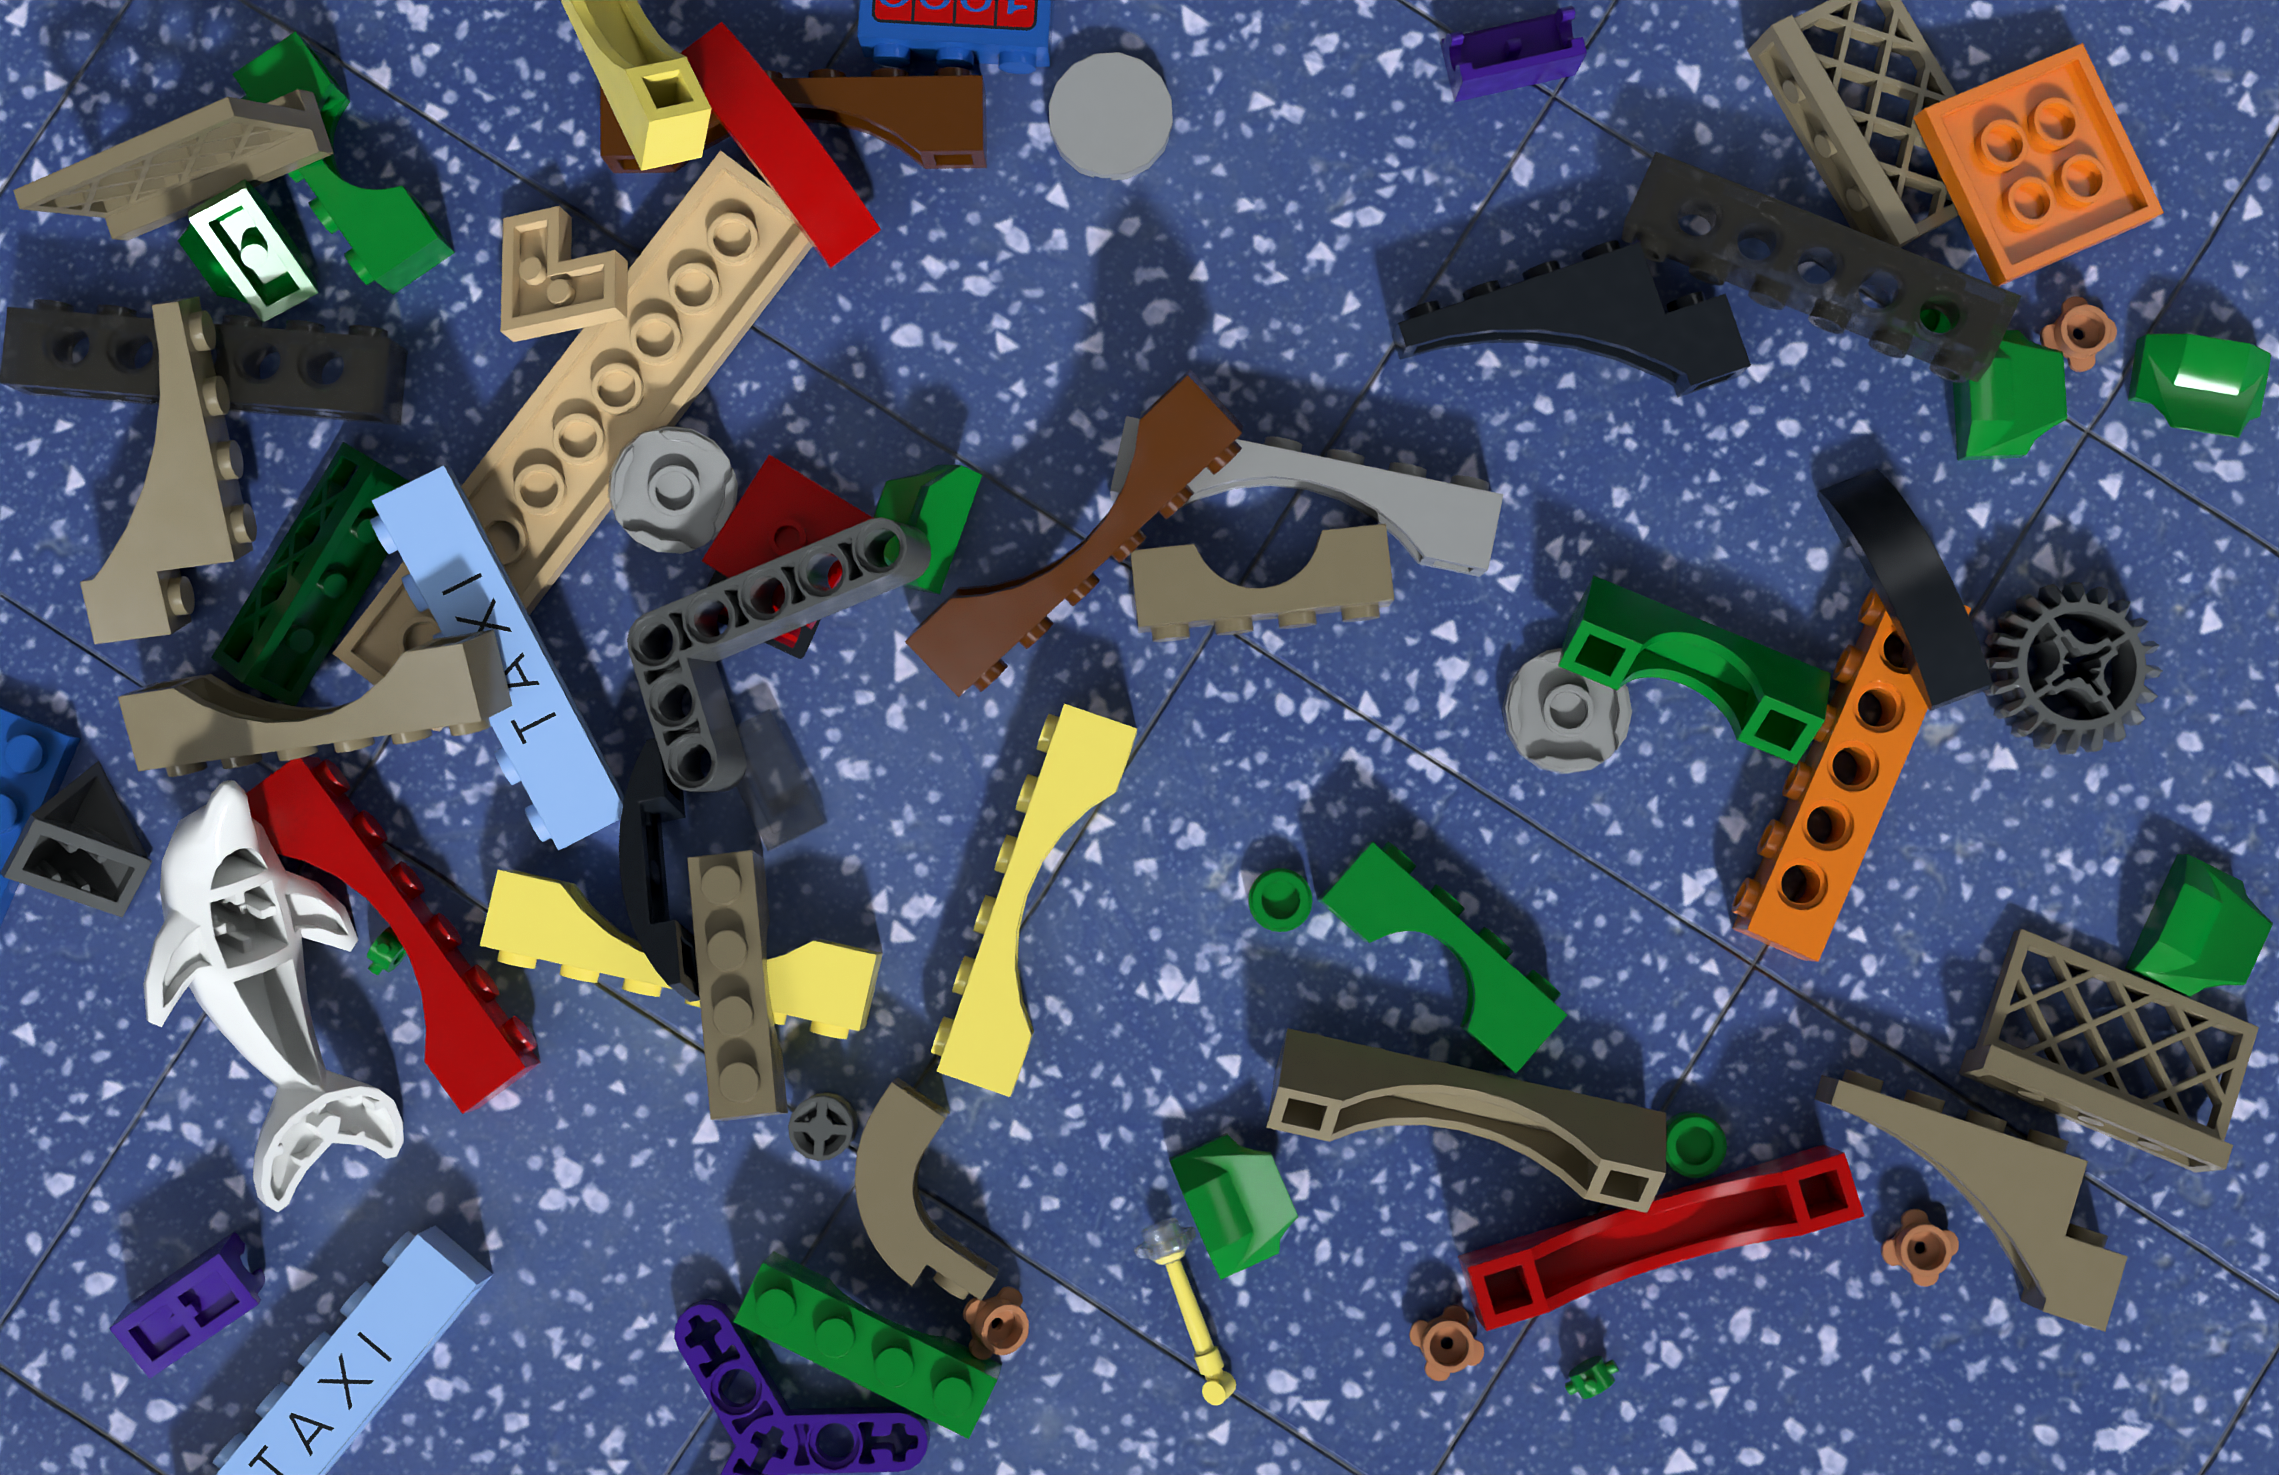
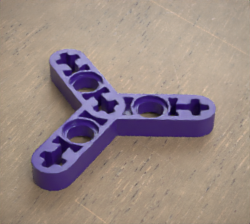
M703 1299L693 1303L680 1315L675 1325L674 1333L678 1350L735 1444V1448L720 1475L901 1472L910 1470L919 1464L926 1454L930 1441L929 1425L923 1416L903 1406L790 1409L740 1325L733 1322L735 1315L726 1304L717 1300ZM696 1315H700L705 1322L716 1319L720 1323L721 1329L714 1338L722 1354L731 1345H734L739 1353L726 1358L713 1372L706 1365L707 1362L712 1361L717 1355L710 1342L703 1339L696 1343L690 1334L697 1326V1321L694 1317ZM743 1369L752 1375L756 1383V1394L753 1399L746 1403H734L726 1398L721 1388V1380L727 1371ZM863 1422L874 1423L871 1436L890 1435L895 1423L905 1424L906 1433L908 1435H917L918 1441L910 1443L906 1454L903 1455L896 1454V1448L893 1443L874 1442L871 1449L873 1457H864L862 1453L867 1436ZM831 1423L846 1426L853 1434L854 1446L852 1451L846 1456L838 1458L825 1454L818 1442L821 1428ZM774 1426L784 1432L780 1442L788 1448V1451L786 1453L777 1449L768 1460L761 1474L758 1470L750 1468L763 1444V1441L755 1436L756 1431L767 1434ZM742 1458L749 1467L738 1465L739 1459Z

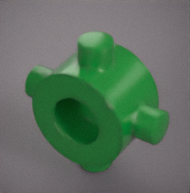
M391 926L386 928L377 937L367 953V958L372 961L368 969L376 975H379L383 969L388 973L391 972L407 955Z
M1594 1356L1578 1364L1569 1372L1568 1376L1571 1381L1565 1383V1388L1570 1395L1578 1392L1582 1399L1594 1397L1608 1389L1615 1382L1612 1374L1618 1372L1619 1368L1613 1359L1605 1363L1602 1356Z

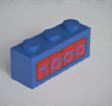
M860 0L857 37L864 57H871L875 63L882 66L905 67L910 64V60L935 61V64L940 68L959 67L969 70L973 68V63L997 64L1000 70L1007 73L1029 74L1035 72L1036 67H1050L1054 0Z

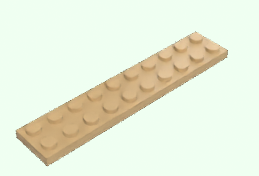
M721 150L628 269L627 319L584 327L461 486L529 615L612 507L608 498L609 475L620 450L642 432L661 426H675L813 247L791 219V213L774 191ZM404 561L332 653L373 685H376L386 676L403 652L433 640V635L441 632L430 609L419 612L410 599L402 582V577L410 574ZM443 727L433 728L432 730L440 732Z

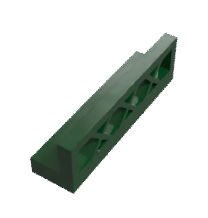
M342 442L211 658L243 684L290 706H296L388 555L370 519L379 515L372 500L411 481L347 443ZM356 465H358L359 467L355 471L346 488L343 490V486L350 477ZM318 527H320V531H319L318 534L316 535V537H315V539L313 540L312 544H310V540H311L312 537L314 536V534H315V532L317 531ZM286 582V586H285L284 590L282 591V593L280 594L279 598L277 599V595H278L279 591L281 590L282 586H283L284 583ZM253 636V640H252L251 644L249 645L248 649L246 650V652L244 653L243 657H242L241 660H240V659H239L240 655L242 654V652H243V650L245 649L246 645L248 644V642L250 641L251 637Z

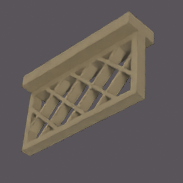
M1828 0L1795 18L1793 15H1790L1772 24L1747 51L1873 265L1892 255L1908 243L1959 216L1954 203L1944 208L1945 199L1950 201L1952 199L1939 172L1935 180L1908 171L1913 145L1928 150L1919 130H1917L1918 127L1913 117L1922 110L1923 105L1929 107L1957 94L1901 0H1876L1886 17L1883 32L1854 22L1858 2L1862 0ZM1843 11L1842 18L1834 16L1835 14ZM1816 26L1837 33L1833 58L1815 53L1802 31ZM1850 38L1879 47L1873 72L1844 62ZM1891 52L1910 58L1917 70L1914 85L1885 76ZM1840 78L1870 87L1864 112L1845 106L1837 92ZM1881 92L1910 101L1905 126L1876 117ZM1872 131L1901 141L1895 166L1880 162L1875 157L1869 146ZM1904 185L1933 195L1928 217L1916 224L1901 201Z
M298 89L268 103L226 97L13 190L21 210L105 218L112 239L129 241L188 216V211L244 179L253 187H256L334 153L313 92Z
M2019 929L2013 932L1976 1047L1966 1050L1959 1074L2195 1173L2226 1170L2233 1145L2224 1140L2259 1027L2024 929ZM2027 951L2047 958L2059 983L2032 994L2021 971ZM2068 967L2081 972V974L2072 977ZM2092 977L2106 982L2118 1007L2093 1019L2076 984ZM2015 990L2019 1000L2010 1004ZM2063 991L2079 1025L2053 1036L2036 1001ZM2127 992H2130L2141 998L2131 1001ZM2150 1002L2165 1007L2177 1031L2153 1043L2135 1010ZM2022 1007L2040 1041L2024 1049L1998 1040L2006 1015ZM2122 1015L2138 1049L2112 1060L2096 1026ZM2187 1017L2200 1022L2191 1026ZM2209 1027H2214L2234 1036L2227 1061L2212 1068L2195 1035ZM2083 1032L2099 1067L2080 1074L2068 1069L2057 1043ZM2181 1040L2197 1074L2172 1085L2156 1051ZM2044 1050L2048 1060L2036 1056L2034 1053ZM2141 1057L2158 1089V1092L2142 1099L2128 1093L2116 1069ZM2223 1073L2219 1084L2216 1076ZM2103 1075L2108 1085L2093 1078ZM2202 1082L2213 1105L2207 1126L2188 1118L2176 1093ZM2163 1099L2167 1110L2153 1103Z

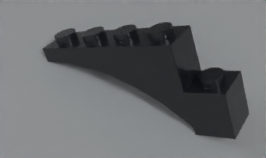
M1618 240L1608 241L1582 253L1584 261L1563 268L1560 267L1558 260L1534 266L1522 273L1524 281L1503 288L1500 287L1498 280L1477 285L1462 294L1464 301L1441 308L1438 300L1417 305L1403 313L1405 321L1397 324L1392 335L1400 360L1443 348L1481 343H1533L1576 349L1619 361L1653 375L1672 385L1677 398L1737 378L1751 366L1726 293L1707 300L1704 297L1703 291L1685 295L1668 303L1666 307L1669 313L1665 314L1640 242L1620 248Z

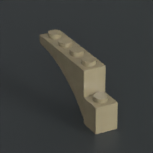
M199 296L175 299L152 305L159 350L160 386L155 444L143 489L125 531L101 570L80 581L94 644L173 634L192 622L190 614L193 613L195 606L192 585L186 576H181L180 568L233 562L253 551L252 542L256 540L257 536L256 519L251 506L248 503L243 504L238 480L243 475V458L237 442L229 439L225 415L228 414L230 409L229 392L224 379L221 376H216L211 355V350L216 345L215 327L210 314L206 310L202 311Z
M1845 1069L1842 1081L1824 1075L1821 1076L1815 1100L1853 1114L1895 1137L1930 1163L1965 1197L1992 1231L2014 1267L2024 1288L2020 1301L2043 1312L2104 1332L2106 1331L2128 1256L2105 1248L2108 1239L2107 1235L2069 1223L2088 1163L2086 1160L2065 1154L2069 1141L2029 1129L2025 1141L2004 1134L2007 1121L1968 1109L1965 1121L1942 1114L1945 1101L1907 1089L1902 1101L1881 1094L1884 1081Z

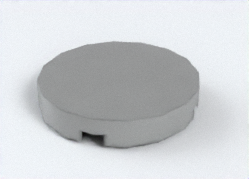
M1120 52L1093 54L1074 63L1056 82L1049 102L1050 135L1060 156L1079 173L1093 178L1097 176L1100 178H1110V180L1129 179L1149 169L1165 151L1173 126L1172 99L1161 76L1143 60Z
M661 426L638 434L620 450L610 470L608 498L615 519L633 540L656 552L683 554L695 550L697 547L704 546L710 540H714L736 507L738 482L729 459L714 440L690 428Z
M1562 648L1546 650L1520 667L1507 685L1502 712L1506 734L1522 757L1539 769L1568 774L1591 770L1612 756L1614 751L1619 748L1627 737L1632 709L1626 684L1619 690H1614L1559 667L1558 663Z

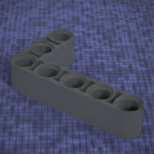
M882 517L870 519L647 612L636 619L629 629L627 638L628 651L665 770L671 782L679 789L690 792H725L736 787L744 777L746 769L745 752L718 671L717 661L916 580L928 568L932 555L930 542L926 535L914 526ZM896 535L900 543L899 555L888 566L884 557L885 546ZM839 559L842 565L841 580L837 586L831 589L828 583V572L832 564ZM782 583L785 589V599L781 608L775 611L772 597L777 586ZM726 607L729 614L728 626L720 634L717 620L722 609ZM671 630L674 642L672 650L666 656L663 642L666 634ZM689 689L693 703L690 712L685 716L682 711V700L684 694ZM708 749L712 765L710 772L705 777L701 771L700 762L702 755Z

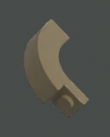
M897 1077L891 1082L871 1113L862 1133L857 1151L855 1190L862 1222L880 1256L898 1276L911 1286H913L925 1266L928 1265L937 1271L933 1277L934 1281L947 1292L962 1300H965L970 1293L981 1301L995 1281L999 1269L941 1230L926 1212L919 1193L918 1175L921 1160L928 1145L950 1112Z

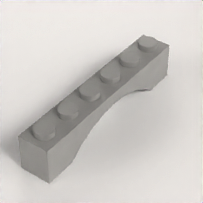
M1126 416L1110 490L1112 501L1116 500L1125 484L1135 454L1140 420L1138 418ZM1239 436L1235 441L1242 447L1240 452L1215 475L1207 468H1204L1187 484L1194 494L1179 508L1181 509L1205 497L1240 488L1275 486L1308 490L1340 500L1371 517L1378 524H1386L1387 531L1399 540L1418 564L1480 577L1489 568L1503 494L1488 491L1489 483L1474 477L1455 475L1452 476L1451 482L1447 483L1427 479L1426 469L1411 464L1393 462L1389 464L1388 470L1363 465L1365 457L1349 451L1331 449L1327 451L1326 457L1302 453L1303 445L1294 440L1270 436L1265 438L1264 444L1239 440Z

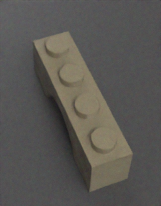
M1386 524L1322 530L1308 564L1288 581L1266 588H1247L1224 580L1204 562L1195 544L1134 550L1130 554L1138 633L1151 632L1152 642L1190 638L1189 628L1215 625L1216 635L1248 633L1254 631L1253 621L1277 618L1280 629L1307 627L1317 624L1316 614L1341 612L1342 622L1372 620L1380 618L1379 608L1389 607L1395 600Z
M753 850L688 857L710 1120L728 1121L787 1114L782 1048L776 1034L768 985L767 931L770 917L764 859Z

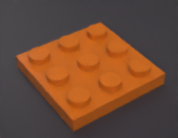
M2083 43L1926 107L1913 117L1994 288L2136 228L2164 213Z

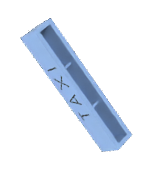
M442 466L372 500L379 515L370 519L379 541L388 554L399 551L410 574L402 577L403 585L410 599L419 612L430 609L441 632L433 635V639L494 630L512 706L489 717L490 724L503 746L495 750L494 753L511 785L521 781L533 802L532 805L525 808V812L539 839L544 842L552 838L559 851L620 820L625 795L452 468Z
M436 1225L418 1233L416 1236L410 1231L406 1232L382 1259V1262L389 1268L374 1286L368 1281L364 1282L344 1303L340 1312L347 1319L336 1332L330 1336L324 1331L302 1353L297 1362L305 1369L290 1386L282 1381L260 1403L255 1413L262 1420L248 1437L239 1432L215 1457L213 1464L220 1469L216 1475H326L493 1274Z

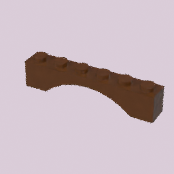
M945 67L935 70L934 76H909V73L902 69L881 68L872 71L871 77H846V74L839 70L817 69L810 71L808 78H783V75L779 72L764 70L804 122L834 124L870 134L901 150L924 169L987 168L986 91L983 75H972V72L965 68ZM600 85V156L613 173H676L691 161L688 160L641 171ZM710 114L703 151L730 137V134L714 114Z
M1189 369L1142 414L1139 420L1135 454L1125 484L1109 512L1083 541L1058 560L1028 575L992 585L958 587L912 631L905 643L958 697L972 685L982 692L1008 667L1001 658L1019 642L1025 649L1031 647L1054 624L1047 615L1064 599L1072 607L1076 605L1099 583L1100 579L1093 572L1111 555L1118 563L1122 562L1146 539L1147 536L1140 529L1158 511L1165 519H1168L1194 494L1193 490L1187 485L1204 468H1207L1215 475L1240 452L1242 447L1235 440L1242 434L1243 425L1195 373Z

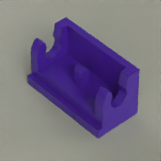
M1574 7L1558 8L1555 14L1463 34L1462 31L1447 33L1446 38L1441 39L1440 45L1454 103L1575 76L1587 55L1583 37L1574 39L1572 20L1575 19Z
M235 1231L130 1302L110 1326L111 1332L149 1379L260 1303L261 1299L258 1293L265 1284L264 1272L259 1268L250 1273L245 1268L240 1258L244 1254L245 1243Z

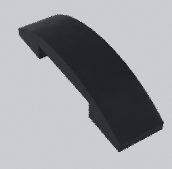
M1878 469L1819 490L1817 497L1843 547L1853 546L1905 645L1901 657L1929 711L1990 689L1993 682L1960 595L1923 526L1892 483Z
M656 738L646 740L636 760L623 802L619 833V869L622 891L634 933L648 960L669 987L687 1001L694 1002L700 1000L694 935L679 922L670 920L661 824L667 821L686 818L684 793L682 789H679L671 782L666 773Z

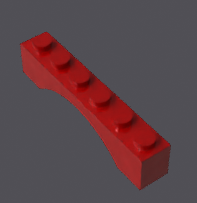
M306 756L290 760L245 793L248 798L251 817L263 826L276 854L305 861L337 876L365 897L392 927L410 959L422 995L426 1025L424 1062L462 1114L479 1109L541 1063L532 1051L537 1047L534 1036L518 1017L513 1016L509 1019L494 999L500 993L493 979L478 964H475L473 967L469 965L457 948V946L462 944L458 931L443 914L437 913L433 915L419 896L425 892L422 882L406 863L400 861L396 864L382 845L388 840L385 831L369 812L362 810L359 813L345 794L350 789V785L339 768L329 759L321 761L319 757Z
M1820 1145L1656 1195L1647 1213L1616 1207L1459 1255L1458 1259L1476 1318L1484 1329L1489 1331L1549 1313L1570 1301L1600 1288L1666 1265L1739 1246L1805 1235L1864 1217V1213L1845 1153L1826 1145Z

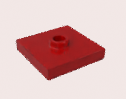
M769 454L701 561L729 579L874 518ZM839 559L832 564L828 572V583L831 589L837 586L841 580L842 565ZM782 583L777 586L772 597L773 606L777 609L781 608L785 599V589ZM817 621L805 626L812 630Z

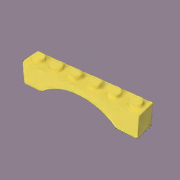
M560 0L641 171L702 158L712 108L687 57L675 51L660 37L645 16L638 1Z
M1067 704L1063 705L1060 717L1048 714L1036 750L1047 753L1040 775L1036 777L1027 774L1015 809L1026 813L1018 838L1006 835L995 865V871L1005 874L998 896L994 898L985 895L973 931L984 935L976 959L964 956L954 982L952 992L963 995L954 1020L945 1016L942 1018L931 1049V1053L941 1056L936 1072L1011 1097L1034 1033L1023 1001L1018 969L1019 930L1028 893L1043 861L1061 836L1089 809L1117 792L1137 735V728Z
M497 870L480 946L499 950L498 962L535 969L537 959L562 964L559 975L592 983H598L600 973L624 978L623 990L647 996L660 997L662 987L672 989L656 972L640 943L622 933L591 905L576 884L516 870ZM819 939L811 941L785 955L767 959L768 985L774 1024L785 1025L787 1015L812 1020L810 1032L839 1039H847L849 1029L860 1031L866 1028L883 953ZM685 999V1004L700 1007V1000L689 1002Z

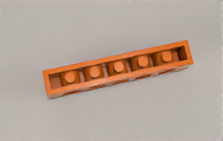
M1874 587L1866 596L1858 614V621L1863 623L1864 626L1854 647L1849 644L1836 663L1833 679L1838 681L1839 684L1830 704H1827L1826 719L1813 738L1814 741L1805 762L1798 761L1797 765L1794 764L1790 770L1782 790V795L1789 799L1779 821L1772 819L1766 826L1757 847V854L1763 856V859L1754 879L1747 877L1742 882L1731 909L1733 913L1738 915L1732 929L1806 961L1819 962L1928 710L1905 663L1901 668L1895 667L1888 662L1884 655V642L1889 635H1894L1901 641L1902 639ZM1964 605L1967 614L1969 615L1971 608ZM1865 692L1874 695L1881 704V718L1875 726L1864 722L1859 715L1858 703ZM1840 750L1851 754L1857 765L1856 776L1848 785L1840 782L1833 772V760ZM1816 808L1825 811L1832 823L1831 833L1823 843L1816 842L1810 836L1807 829L1808 817ZM1792 866L1799 868L1807 881L1804 895L1795 902L1785 896L1781 886L1784 873Z

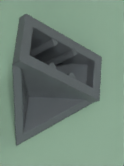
M97 761L30 815L0 874L13 881L123 918L152 860L148 858L100 762Z

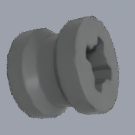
M832 1092L816 1093L800 1103L791 1114L788 1125L789 1139L795 1150L805 1158L816 1161L830 1160L847 1149L855 1139L858 1119L851 1102L842 1095ZM828 1110H829V1116L833 1118L834 1122H835V1123H840V1124H834V1123H833L832 1119L827 1116Z

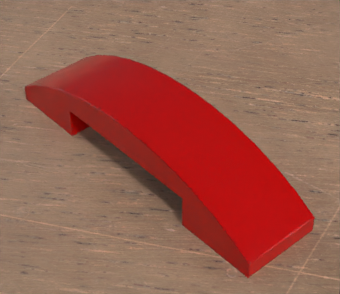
M720 22L680 52V54L687 57L712 108L711 115L714 114L791 213V219L830 269L881 231L860 197L810 128L757 61L723 22Z

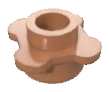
M2074 296L2062 303L2061 314L2056 321L2042 328L2040 342L2042 346L2062 351L2063 356L2068 359L2070 369L2076 372H2085L2095 365L2096 353L2115 340L2117 328L2115 323L2100 308L2088 305V302L2082 297ZM2075 329H2080L2083 332L2081 340L2074 338L2073 331Z
M1909 1209L1902 1214V1226L1895 1236L1882 1243L1881 1256L1887 1264L1891 1266L1900 1265L1911 1273L1912 1281L1915 1284L1923 1287L1931 1286L1937 1282L1939 1274L1947 1268L1952 1256L1957 1253L1959 1241L1952 1231L1941 1230L1931 1224L1924 1211ZM1917 1242L1925 1244V1250L1920 1254L1914 1250Z
M1007 1286L1002 1288L997 1296L981 1301L973 1298L966 1304L963 1310V1318L970 1324L972 1333L969 1351L976 1358L986 1360L992 1354L1007 1355L1013 1353L1026 1341L1029 1321L1026 1313L1020 1308L1023 1297L1017 1289ZM995 1318H1000L999 1324L992 1328V1321Z
M1459 1305L1447 1306L1441 1316L1428 1322L1424 1320L1415 1321L1409 1331L1410 1341L1413 1345L1420 1347L1426 1359L1424 1370L1427 1376L1435 1381H1444L1449 1377L1450 1373L1461 1371L1468 1365L1475 1366L1479 1364L1484 1356L1483 1344L1473 1338L1467 1326L1469 1315ZM1444 1337H1450L1453 1341L1452 1346L1448 1349L1441 1347V1340Z

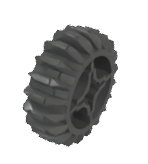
M2080 582L2066 584L2062 592L2055 584H2050L2039 588L2037 598L2031 594L2017 598L2015 603L2018 613L2006 611L1998 616L1997 621L2005 633L1989 634L1984 641L1991 649L1999 652L1998 657L1985 659L1989 672H1996L1997 682H1993L1990 689L1982 692L1987 696L2002 695L2005 702L1998 705L1993 714L1998 719L2013 715L2017 716L2012 725V735L2020 738L2033 732V747L2039 750L2049 749L2055 743L2061 755L2075 754L2079 746L2088 753L2101 750L2104 739L2110 743L2123 740L2126 737L2124 724L2134 726L2141 724L2145 720L2143 713L2136 703L2147 704L2154 702L2158 695L2152 689L2145 686L2144 681L2145 679L2159 677L2163 670L2155 665H2146L2145 655L2157 651L2159 644L2155 641L2141 643L2137 635L2144 631L2149 621L2143 618L2133 619L2128 622L2125 620L2130 608V601L2120 599L2108 605V589L2099 586L2091 589L2086 594L2084 586ZM2054 618H2067L2078 621L2093 630L2099 638L2087 643L2080 642L2072 635L2069 629L2062 631ZM2031 646L2037 656V669L2035 674L2029 679L2027 659ZM2087 655V657L2076 663L2077 672L2070 673L2076 676V678L2053 682L2064 674L2063 665L2071 664L2064 659ZM2111 659L2112 682L2109 689L2104 680V669L2107 662ZM2058 693L2069 702L2071 707L2079 706L2086 718L2073 720L2062 717L2047 708L2040 700L2046 696Z

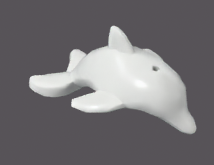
M224 781L211 794L207 805H204L178 822L162 860L160 895L164 923L154 940L143 983L146 1020L162 1027L181 995L189 986L199 1005L222 1034L253 1066L277 1087L270 1110L259 1134L254 1154L253 1180L258 1198L266 1206L279 1212L289 1205L295 1189L306 1171L332 1143L362 1145L375 1151L385 1159L397 1157L404 1142L403 1121L394 1100L380 1089L326 1070L315 1035L307 998L302 938L351 952L358 941V937L346 907L318 882L285 870L263 826L251 817L248 798L244 789L236 781Z

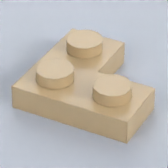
M560 206L503 218L500 332L513 342L627 319L628 261L616 250L571 259L572 217Z

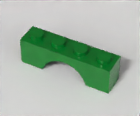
M296 31L232 74L246 94L240 98L244 100L268 103L298 89L313 92L334 153L336 127L351 101L317 52ZM334 154L288 173L296 183L303 179L306 180L317 196L308 202L309 206L331 234L338 230L341 231L352 247L344 253V256L355 273L366 285L376 281L394 295L455 253L422 204L403 186L373 190L351 185L345 182L341 176Z
M1594 575L1569 621L1558 666L1614 690H1619L1623 685L1632 680L1650 677L1667 679L1683 684L1706 697L1724 714L1733 729L1736 740L1796 765L1826 719L1831 673Z
M1388 841L1380 849L1374 842L1366 843L1317 900L1364 942L1371 943L1397 932L1416 931L1427 934L1444 944L1460 964L1466 981L1467 999L1460 1027L1507 1069L1517 1073L1567 1016L1555 1004L1561 993L1533 969L1526 977L1523 976L1507 961L1513 951L1489 929L1483 927L1476 934L1458 917L1465 908L1442 887L1435 884L1428 891L1410 874L1417 866L1396 846Z
M774 1251L762 1262L733 1321L967 1439L970 1438L991 1395L1002 1364L990 1358L986 1360L976 1358L970 1353L968 1347L945 1336L929 1335L907 1328L869 1310L839 1290L831 1279Z

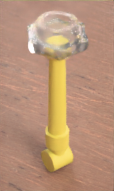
M1177 1218L1162 1220L1141 1231L1144 1242L1135 1247L1134 1252L1139 1258L1149 1259L1157 1264L1166 1266L1196 1352L1194 1354L1200 1374L1204 1375L1207 1381L1202 1387L1203 1397L1211 1405H1220L1234 1393L1236 1381L1230 1373L1222 1369L1224 1363L1218 1346L1213 1345L1205 1320L1180 1260L1186 1253L1189 1243L1195 1239L1196 1231L1192 1226L1180 1227Z

